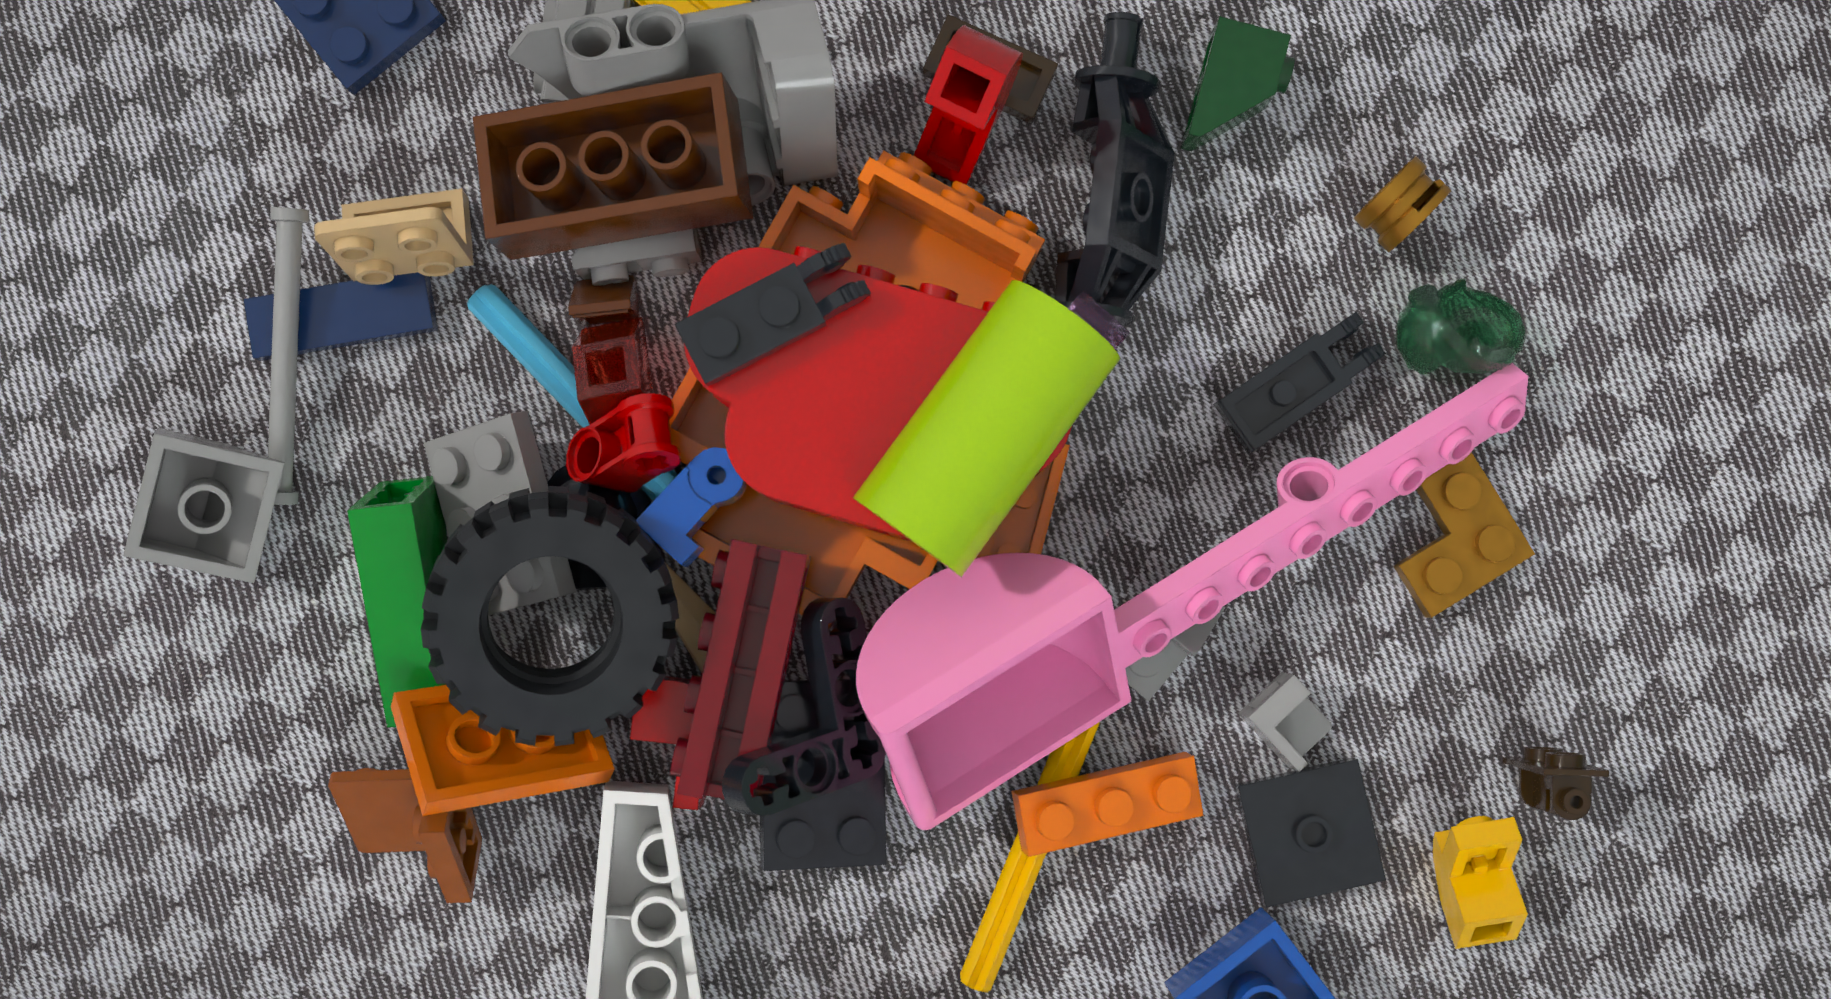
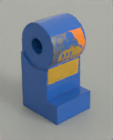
M713 447L705 449L695 456L636 519V522L645 533L680 565L688 568L704 550L692 537L720 506L731 505L739 500L747 489V483L735 471L725 448Z

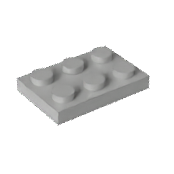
M528 411L510 413L424 442L449 537L460 524L465 525L474 517L476 510L490 501L497 504L508 499L511 492L529 488L530 493L548 491V484ZM540 557L525 561L512 568L495 587L489 602L488 615L576 593L568 558Z

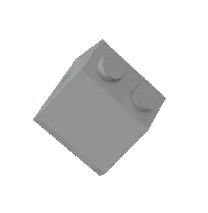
M158 428L153 435L123 556L254 583L285 462L223 442Z

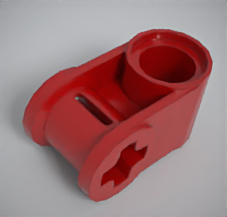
M655 393L630 396L589 426L581 428L573 436L566 454V467L570 477L574 481L632 493L660 474L675 469L680 464L681 456L677 446L672 445L669 419L674 414L672 400L665 395Z

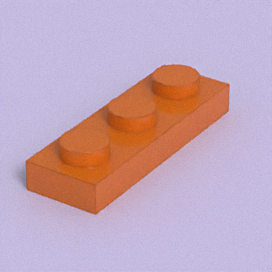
M1187 752L1011 791L1021 851L1028 857L1204 816L1195 759L1193 755Z

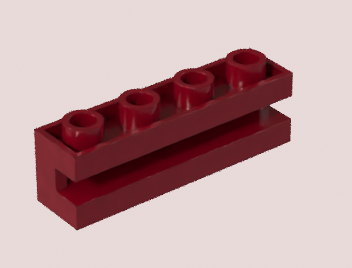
M733 539L731 540L729 552L719 550L711 581V587L721 589L716 614L705 613L698 639V650L707 651L702 676L692 675L684 704V712L694 714L689 739L678 738L671 763L670 775L680 777L677 794L703 799L705 796L724 799L722 779L725 769L731 761L740 755L771 745L811 556ZM758 774V780L750 785L752 796L754 789L763 784L764 775Z

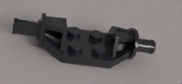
M1112 12L1105 15L1100 65L1084 67L1075 73L1074 85L1079 89L1072 133L1093 145L1090 152V167L1093 178L1090 203L1086 205L1083 213V229L1086 235L1084 249L1058 253L1055 300L1073 313L1076 311L1105 338L1107 329L1132 324L1134 313L1129 309L1162 270L1175 154L1149 100V97L1156 95L1159 91L1160 81L1155 75L1137 69L1140 34L1144 19L1140 18L1139 15L1127 12ZM1111 275L1118 276L1102 303L1099 304Z

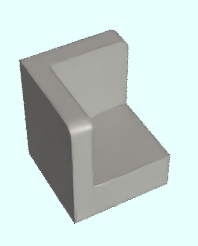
M1281 672L1238 714L1288 768L1300 772L1308 765L1302 756L1331 730L1332 724L1307 698L1311 692L1293 674Z

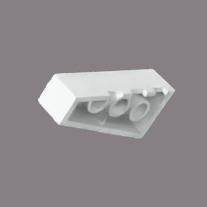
M609 781L605 784L586 999H703L669 786L667 784Z

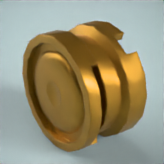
M1417 156L1410 160L1353 218L1364 229L1372 227L1380 235L1378 243L1387 252H1390L1401 243L1451 192V189L1441 179L1432 181L1425 174L1427 166Z

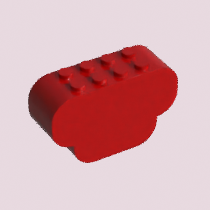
M796 246L794 254L762 247L746 248L732 252L713 264L701 278L687 317L792 263L798 266L807 258L821 251ZM860 264L857 267L856 273L840 268L807 283L806 286L816 304L843 285L861 280L865 281L871 292L870 296L855 306L826 320L827 326L713 385L707 386L704 383L684 344L685 355L695 377L723 405L729 408L725 423V445L731 464L743 481L757 492L775 502L911 541L854 500L853 497L996 302L984 301L982 309L957 303L958 293L948 288L930 283H921L919 291L895 285L896 276L886 270ZM1071 428L1065 434L1063 439L1057 445L1055 450L1049 456V458L1041 467L1036 476L1039 473H1041L1059 455V453L1061 452V450L1067 442Z

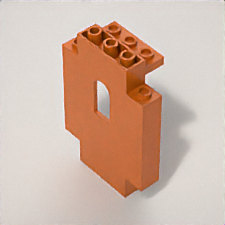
M883 150L877 161L869 157L858 176L859 194L848 214L840 211L844 205L843 202L829 192L816 186H812L809 192H806L793 185L758 247L794 254L796 246L822 252L833 245L845 243L852 257L841 269L856 273L857 267L860 264L877 267L896 276L895 285L911 288L919 291L921 283L942 286L958 293L957 303L982 309L984 301L996 302L1012 280L1025 281L1043 248L1045 239L1036 234L1039 229L1038 226L1026 217L1009 210L1002 216L984 206V196L968 185L954 181L951 187L929 176L932 172L931 167L917 157L906 152H900L897 158ZM689 368L672 398L674 414L669 419L672 445L677 446L680 450V462L686 465L705 449L713 447L726 449L725 423L729 411L728 407L723 405L698 381L691 368ZM748 484L747 489L739 500L731 505L720 506L692 537L704 548L698 557L713 566L715 565L719 550L729 552L732 539L811 556L799 612L801 615H803V611L808 604L817 598H848L866 565L911 589L929 577L938 561L912 541L899 539L775 502L757 492ZM835 620L828 624V629H831Z

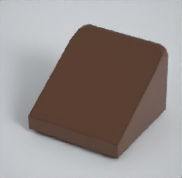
M628 275L629 281L610 283L601 286L592 285V279L577 281L568 304L569 315L582 326L637 321V318H640L635 277Z

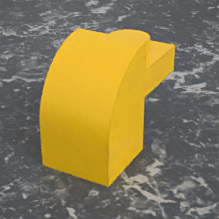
M1475 816L1461 821L1456 826L1451 827L1450 830L1434 833L1433 862L1439 897L1455 949L1516 940L1528 913L1511 868L1522 843V837L1514 817L1492 820L1489 816Z

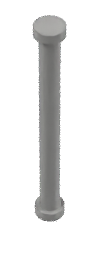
M270 207V220L276 221L268 457L285 462L274 505L298 504L299 491L292 490L302 223H309V210Z

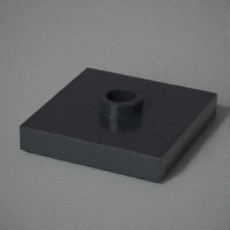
M1351 757L1303 768L1300 772L1294 770L1234 784L1261 901L1266 908L1386 881L1358 759Z

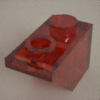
M642 317L583 328L572 346L577 399L589 424H592L616 408L622 400L630 396L653 393L645 326Z

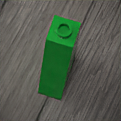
M433 476L379 482L347 510L387 728L396 727L391 710L394 692L446 685L445 683H436L428 667L431 659L429 649L423 648L421 636L424 613L422 603L425 589L436 559L447 543L446 524Z

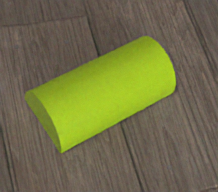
M1012 280L856 492L853 499L962 577L1119 362V354L1101 334L1064 305L1024 282Z

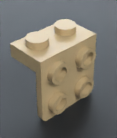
M462 188L341 205L342 219L322 221L314 225L315 240L353 281L363 284H385L392 281L395 275L417 272L425 276H444L454 272L456 267L474 265L469 198Z

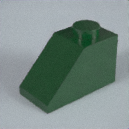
M1219 16L1209 36L1180 149L1194 151L1265 110L1276 92L1285 94L1295 64V58L1286 56L1291 35Z

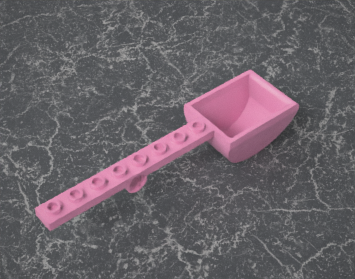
M1510 362L1339 470L1331 463L1320 458L1305 457L1291 461L1281 469L1277 477L1278 508L1115 610L1112 596L1087 571L1063 559L1034 553H1004L975 558L962 577L946 568L909 589L882 614L869 632L858 658L856 687L864 713L879 736L890 762L891 775L899 798L914 824L921 830L934 828L1131 702L1125 668L1142 657H1151L1158 654L1168 645L1172 638L1195 624H1203L1210 621L1220 612L1223 606L1247 591H1256L1262 588L1272 579L1275 573L1297 559L1311 557L1322 548L1327 540L1348 527H1357L1363 524L1373 515L1376 509L1399 495L1404 496L1412 493L1424 482L1425 478L1448 464L1461 462L1473 451L1474 447L1497 433L1503 434L1513 429L1525 414L1529 376Z

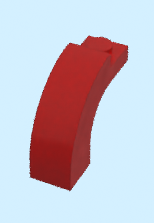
M962 25L947 44L924 102L932 105L933 108L913 156L930 166L932 172L950 181H958L967 185L991 131L1004 108L1020 68L1023 53L966 25Z

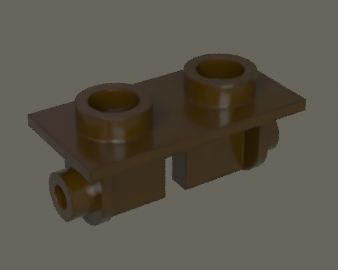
M1524 747V758L1503 757L1504 764L1519 768V795L1526 805L1550 812L1567 820H1578L1584 817L1590 810L1592 802V776L1609 777V770L1587 765L1586 754L1563 752L1562 748Z

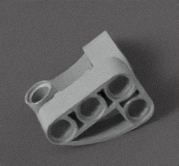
M761 0L680 14L673 7L667 5L649 4L529 24L508 50L510 59L535 72L568 99L722 72L739 103L752 206L765 201L772 195L775 189L773 177L780 176L782 185L788 186L837 177L834 77L815 0Z

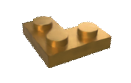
M1471 452L1461 462L1448 464L1425 478L1424 482L1416 489L1444 535L1393 565L1424 617L1432 618L1535 555Z

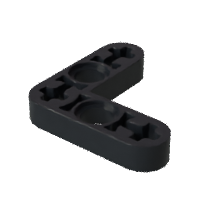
M817 598L810 602L803 611L801 637L818 729L751 751L732 760L725 769L722 779V793L726 803L733 811L756 816L772 815L868 779L876 774L883 765L886 752L879 736L864 713L856 687L858 658L867 634L861 609L854 601L848 598ZM836 618L837 628L833 629L829 634L828 624L832 623ZM843 651V660H832V654H842ZM845 671L850 677L852 691L848 701L842 705L835 694V684L840 673ZM844 716H845V717H853V716H854V717H855V720H854V721H845V725H844L843 717H844ZM858 742L859 750L853 752L850 756V749L855 747ZM808 749L813 754L815 770L810 781L803 784L797 773V764L799 757ZM758 774L775 776L777 783L769 782L760 785L754 789L753 796L751 795L750 785L758 780Z

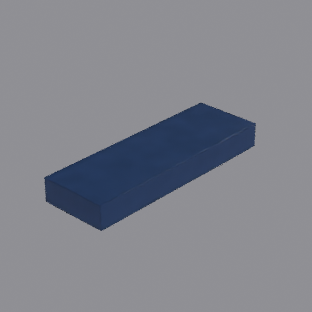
M418 272L395 275L392 281L379 285H368L352 280L300 289L298 355L438 331L430 276H425ZM274 294L244 299L252 357L259 361L270 360L272 356Z

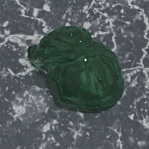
M1464 278L1456 280L1451 285H1445L1439 290L1430 284L1414 288L1409 293L1408 303L1398 317L1395 334L1396 347L1407 367L1420 374L1431 373L1441 366L1456 373L1485 374L1498 369L1502 370L1507 365L1513 363L1516 355L1522 351L1526 339L1522 318L1511 304L1489 292L1475 290L1466 286V279Z

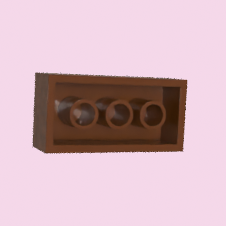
M722 72L473 117L485 239L510 260L753 219L739 103Z

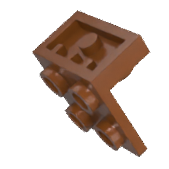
M361 768L356 771L331 773L328 787L359 852L425 851L427 854L429 876L431 879H437L446 902H472L483 839L472 808L422 816L409 769L379 770L375 768Z

